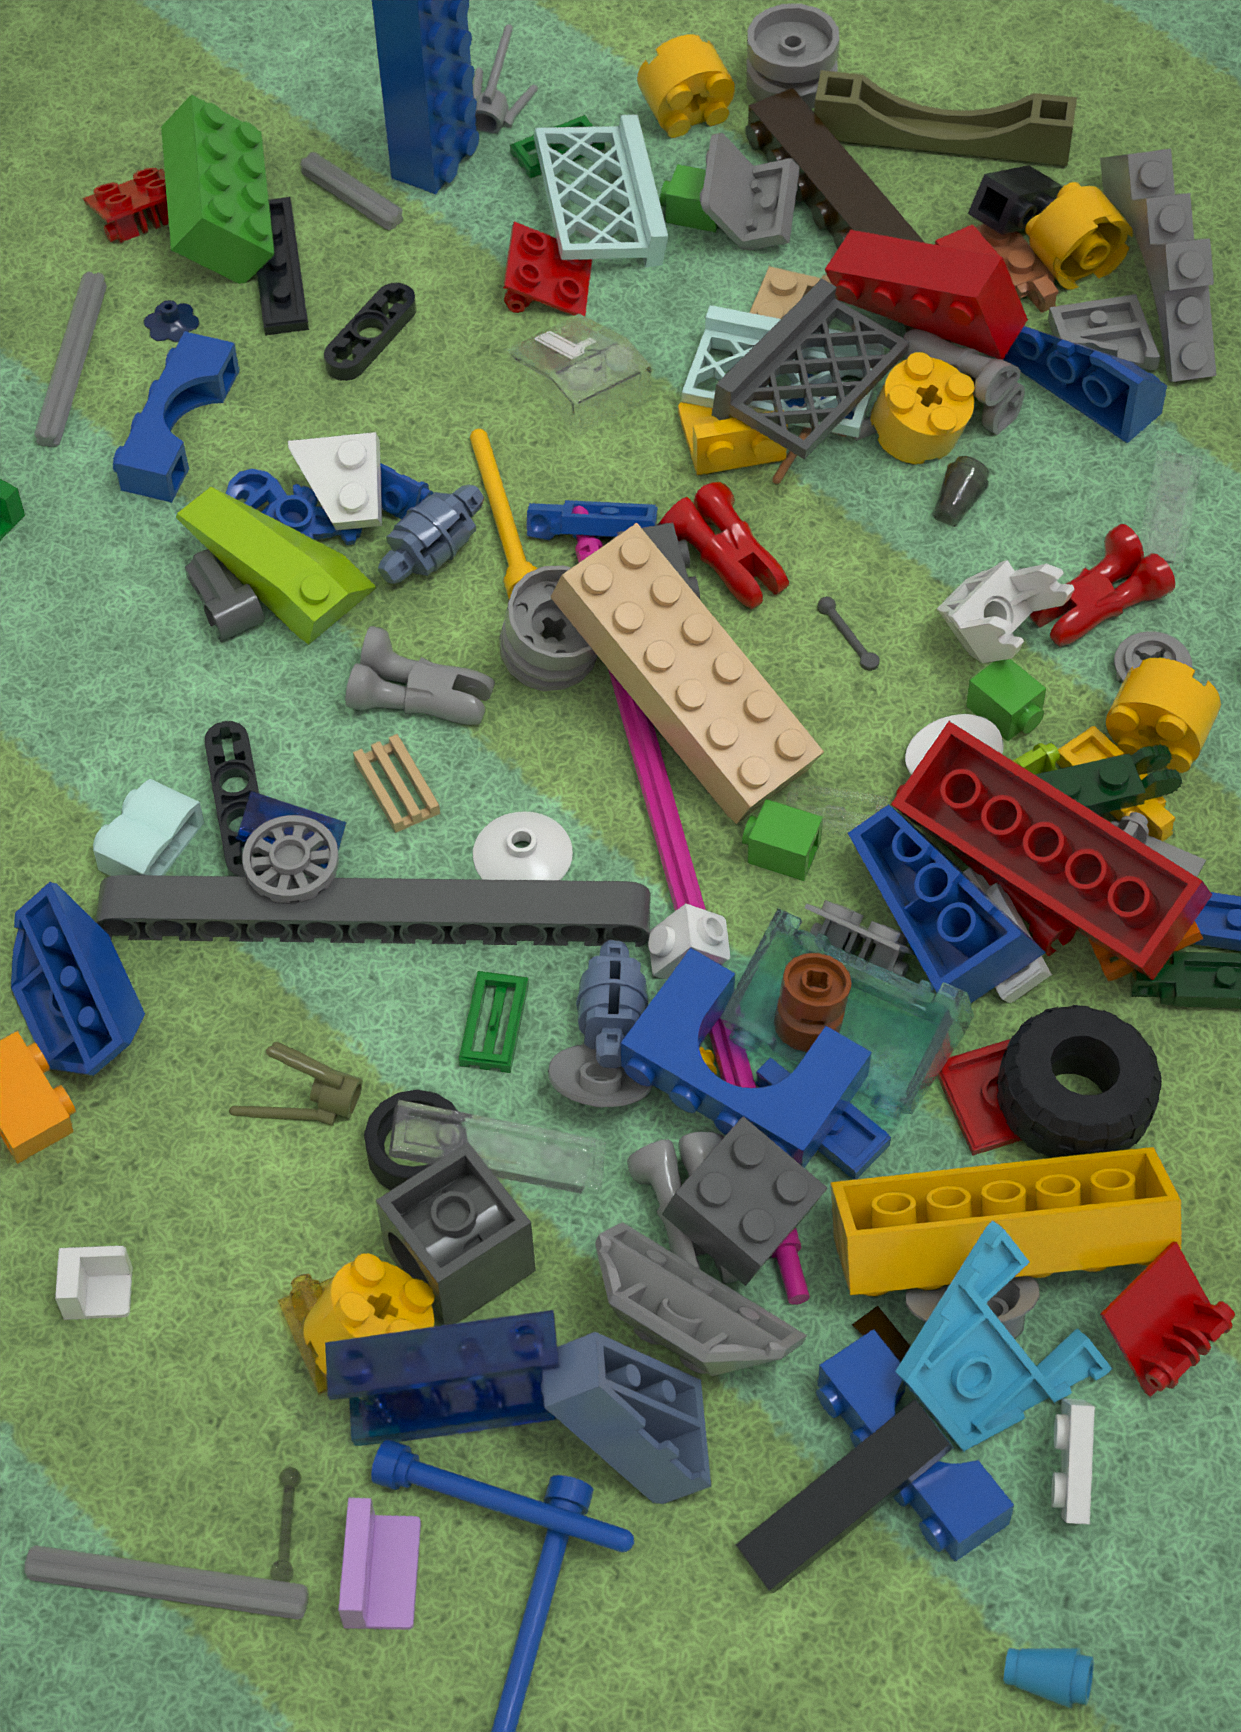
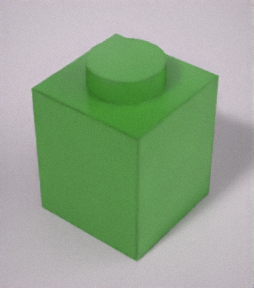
M677 164L671 181H664L660 195L661 207H666V223L716 233L718 225L703 211L700 203V193L704 187L705 169Z
M1011 659L994 661L969 680L966 707L977 716L991 721L998 728L1001 736L1009 741L1022 731L1028 734L1039 725L1044 717L1043 705L1046 688Z
M766 799L758 817L751 815L744 829L742 844L748 845V863L805 881L821 843L823 817Z

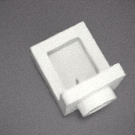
M684 904L650 930L648 947L651 957L652 975L655 977L668 979L690 948L719 964L725 963L731 957L725 918L707 910Z

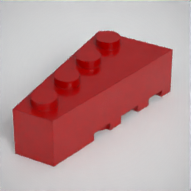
M850 230L824 269L831 284L837 287L835 295L840 301L910 327L931 332L943 339L976 349L978 352L1003 360L1028 321L1005 261L1001 256Z

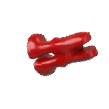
M721 482L708 483L697 491L694 503L688 497L682 498L670 508L658 525L673 523L678 541L686 540V543L690 542L701 553V561L709 565L718 574L731 594L740 603L752 610L763 602V594L757 581L754 579L755 576L774 595L785 590L789 586V580L779 562L753 536L750 525L742 521L733 508L735 498L729 487ZM708 524H715L721 530V533L715 535Z
M1119 524L1107 533L1104 540L1105 557L1090 570L1083 568L1073 580L1065 583L1073 585L1075 589L1070 599L1063 606L1033 611L1029 615L1030 619L1041 628L1066 613L1055 623L1050 632V639L1059 647L1079 640L1106 619L1120 616L1124 609L1142 601L1163 598L1175 589V577L1168 563L1161 556L1154 553L1144 558L1143 547L1139 537L1126 524ZM1130 576L1126 581H1124L1122 584H1120L1118 587L1114 589L1112 585L1113 583L1120 579Z

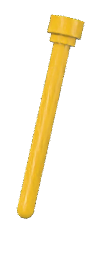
M478 428L471 432L470 441L509 566L503 581L508 598L510 599L514 586L527 573L538 568L526 561L488 434L485 430Z

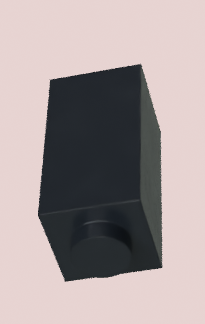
M1030 165L987 173L982 178L968 214L1001 235L1025 230L1027 223L1033 217L1041 214L1050 203L1057 199V195L1063 185Z

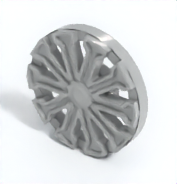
M286 815L271 819L253 831L245 843L242 862L249 884L260 896L269 897L270 900L277 903H290V901L299 900V902L313 899L318 895V892L323 889L326 890L336 876L339 854L334 836L322 823L305 816ZM292 827L293 835L285 836V828ZM310 831L315 833L307 841L304 840L305 834ZM268 835L274 838L275 842L271 844L264 841L263 838ZM321 846H328L326 850L315 851ZM255 853H261L265 855V857L254 858L252 855ZM318 864H328L327 868H325V869H323V868H321V867H319V866H317V865H318ZM267 870L260 876L255 874L256 871ZM305 875L315 879V881L309 884ZM279 879L278 886L276 888L270 886L273 882ZM292 879L295 880L298 888L289 889Z

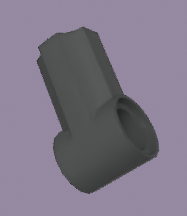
M208 549L194 554L192 561L185 566L186 576L203 603L204 612L210 626L216 625L220 632L218 639L220 641L265 622L260 603L250 585H242L239 579Z

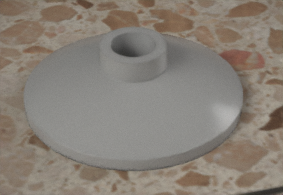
M585 1044L572 1046L560 1051L552 1058L549 1064L548 1077L550 1083L560 1094L573 1101L593 1107H617L632 1104L647 1096L653 1087L652 1084L648 1087L638 1084L626 1074L621 1066L618 1068H603L596 1060L595 1049H590Z

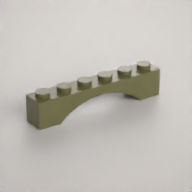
M821 70L815 97L814 113L838 141L1068 166L1077 97L1032 93L1015 102L994 108L945 110L923 106L902 99L879 87L862 74Z

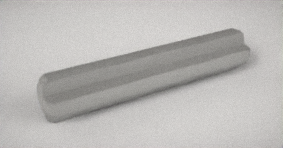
M310 152L306 158L301 160V172L304 176L385 229L392 230L403 221V211L399 206L319 154Z

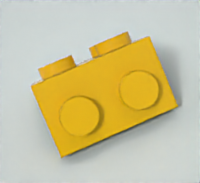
M684 402L679 403L678 414L697 475L786 459V448L737 418L719 420L712 416L713 408Z

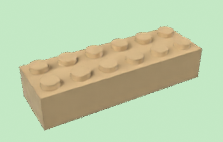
M638 523L562 574L550 598L726 815L736 824L764 804L766 799L772 798L809 770L823 754L822 748Z

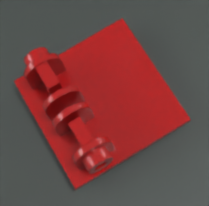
M154 167L142 169L133 175L132 180L119 185L115 182L100 185L93 190V195L83 198L93 211L109 223L104 225V231L109 242L118 239L122 243L139 236L136 222L144 234L148 233V226L142 211L146 209L148 218L155 229L160 228L159 219L163 226L169 224L165 171Z
M514 221L503 288L507 289L504 295L505 304L511 312L520 313L524 311L525 307L530 305L532 300H535L568 314L585 317L592 259L561 260L555 237Z
M1174 1241L1100 1313L1143 1391L1149 1397L1156 1391L1162 1392L1166 1387L1173 1389L1178 1384V1379L1191 1366H1196L1200 1362L1199 1354L1207 1355L1211 1351L1209 1341L1215 1342L1223 1333H1228L1233 1328L1231 1321L1235 1318L1233 1309L1225 1302L1218 1301L1215 1305L1210 1304L1179 1245Z

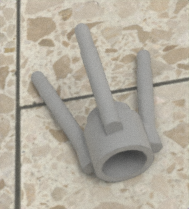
M509 24L504 27L489 81L483 93V69L476 68L473 93L477 101L475 113L476 130L498 133L502 127L511 128L515 117L538 90L536 85H531L509 110L506 96L496 90L513 30Z

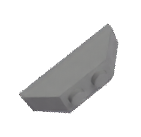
M621 1222L598 1235L595 1246L608 1302L619 1319L634 1327L636 1335L644 1341L663 1345L680 1356V1361L687 1368L698 1373L716 1376L782 1359L803 1345L806 1334L625 1223Z

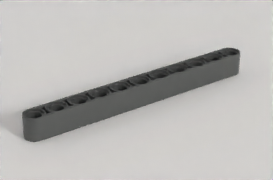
M115 875L104 878L100 883L95 922L109 935L111 940L112 936H129L128 940L162 941L163 936H179V941H213V937H230L229 941L263 942L264 938H280V942H314V938H331L330 943H365V939H381V943L415 944V940L418 939L432 940V944H466V940H483V945H517V941H534L533 945L568 946V941L584 942V946H602L604 942L614 940L635 942V947H640L646 944L650 937L651 893L646 886L630 881L334 878L329 887L318 892V895L313 899L302 902L297 900L290 901V903H277L270 900L269 897L260 896L249 884L247 877ZM306 877L309 884L315 881L311 877ZM279 879L273 882L270 886L276 888L278 886ZM292 879L289 889L298 888L295 880Z

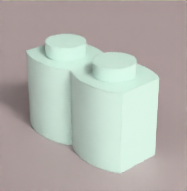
M152 779L144 782L138 789H133L123 802L122 814L109 825L106 824L101 827L95 836L93 851L98 870L110 876H164L204 824L200 802Z

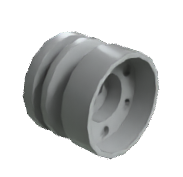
M564 565L538 568L527 573L514 586L499 637L501 658L509 673L525 686L540 691L563 690L581 682L593 670L598 656L550 598L562 574L571 569Z

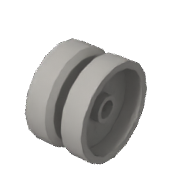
M781 4L765 9L753 18L747 29L746 79L747 88L755 100L761 101L793 87L811 109L815 108L820 71L838 72L839 28L832 17L816 7L804 4Z

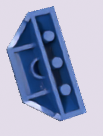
M50 881L15 912L14 928L18 929L13 948L11 989L34 1042L43 1053L50 1069L94 1076L131 1044L145 1016V1012L109 935L58 884Z

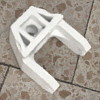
M1005 560L989 570L982 571L966 579L937 610L969 655L983 664L1013 658L1020 651L1024 642L1021 637H1015L1012 634L1016 628L1033 611L1063 606L1070 599L1075 588L1071 584L1058 583L1057 580L1064 574L1060 568L1049 564H1042L1015 571L1008 560Z

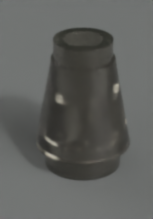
M959 456L955 462L947 465L935 509L932 513L935 520L956 527L989 487V470L982 462L969 456Z

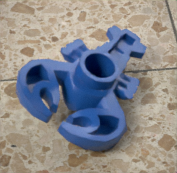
M252 468L238 472L229 481L226 491L227 495L237 500L245 499L246 502L244 504L254 509L259 508L268 501L269 505H267L262 513L314 540L340 535L346 545H353L356 539L360 538L362 528L336 530L324 508L317 506L318 498L313 489L295 484L293 485L294 495L287 496L280 482L270 473Z

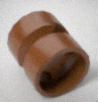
M806 953L793 958L786 965L774 1017L775 1031L782 1042L793 1049L808 1052L825 1026L840 1034L852 984L850 973L841 962L828 955Z

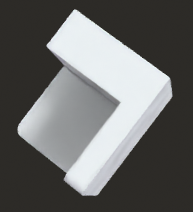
M126 1247L59 1248L55 1299L64 1320L127 1317L130 1314L133 1267Z

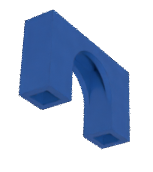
M690 948L622 1040L621 1067L638 1084L646 1087L652 1084L667 1093L671 1101L680 1109L688 1113H695L697 1111L714 1121L717 1129L724 1135H727L742 1117H745L805 1168L868 1077L872 1052L825 1026L796 1069L782 1081L761 1088H744L727 1083L717 1077L707 1067L699 1049L709 1031L734 998L735 973Z

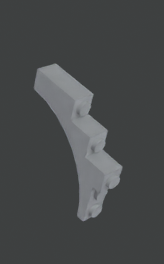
M1171 149L1100 158L1103 194L1124 215L1132 227L1148 271L1159 317L1168 380L1175 382L1216 376L1209 285H1214L1210 238L1194 239L1190 193L1175 194Z

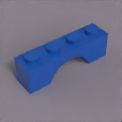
M184 331L176 348L169 350L164 371L159 380L152 382L147 403L142 412L134 416L130 435L124 446H119L114 454L113 471L117 473L121 491L173 502L189 470L184 442L171 432L172 428L187 412L200 406L224 402L240 371L235 343Z
M874 1329L819 1365L817 1397L825 1411L832 1418H837L841 1415L853 1430L850 1433V1439L854 1447H857L895 1416L896 1406L904 1395L906 1384L895 1372L900 1361ZM979 1460L965 1463L937 1461L893 1497L902 1507L908 1504L913 1507L923 1520L919 1523V1527L929 1545L937 1552L945 1549L955 1562L1008 1526L1014 1508L1012 1501Z

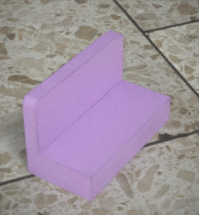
M348 1498L339 1599V1614L343 1628L412 1629L414 1625L421 1530L419 1517L375 1515L371 1498Z

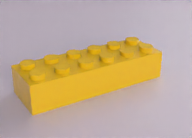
M1154 1147L831 1182L834 1241L850 1295L880 1296L888 1291L912 1288L935 1290L943 1285L951 1284L986 1226L992 1221L996 1222L1008 1233L1030 1262L1015 1277L1043 1278L1056 1272L1074 1270L1097 1272L1110 1266L1128 1264L1149 1266L1173 1241L1177 1242L1181 1249V1199Z

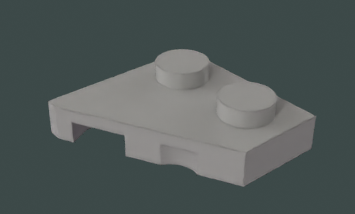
M1136 294L1049 308L1048 322L1053 336L1125 359L1143 369H1158L1160 355Z

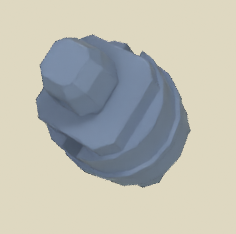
M468 484L461 486L452 494L434 492L432 495L426 496L416 507L410 508L406 516L394 526L393 531L386 537L387 543L392 550L384 556L378 566V571L383 579L388 583L395 584L403 581L412 572L428 576L431 572H436L448 560H452L456 556L457 551L469 541L470 536L476 531V525L471 518L478 512L484 502V496L475 485Z
M614 940L604 942L600 948V955L589 960L588 969L583 972L579 981V993L576 998L579 1030L584 1034V1044L590 1049H595L596 1060L603 1068H618L621 1066V1042L649 1005L646 979L640 972L641 963L634 958H629V949L625 943Z

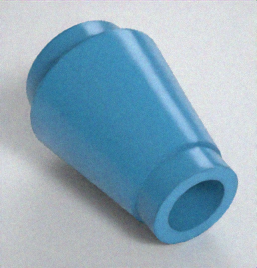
M1009 1648L1004 1669V1684L1014 1685L1016 1688L1070 1709L1073 1703L1087 1705L1092 1687L1094 1657L1080 1655V1648H1022L1021 1650Z

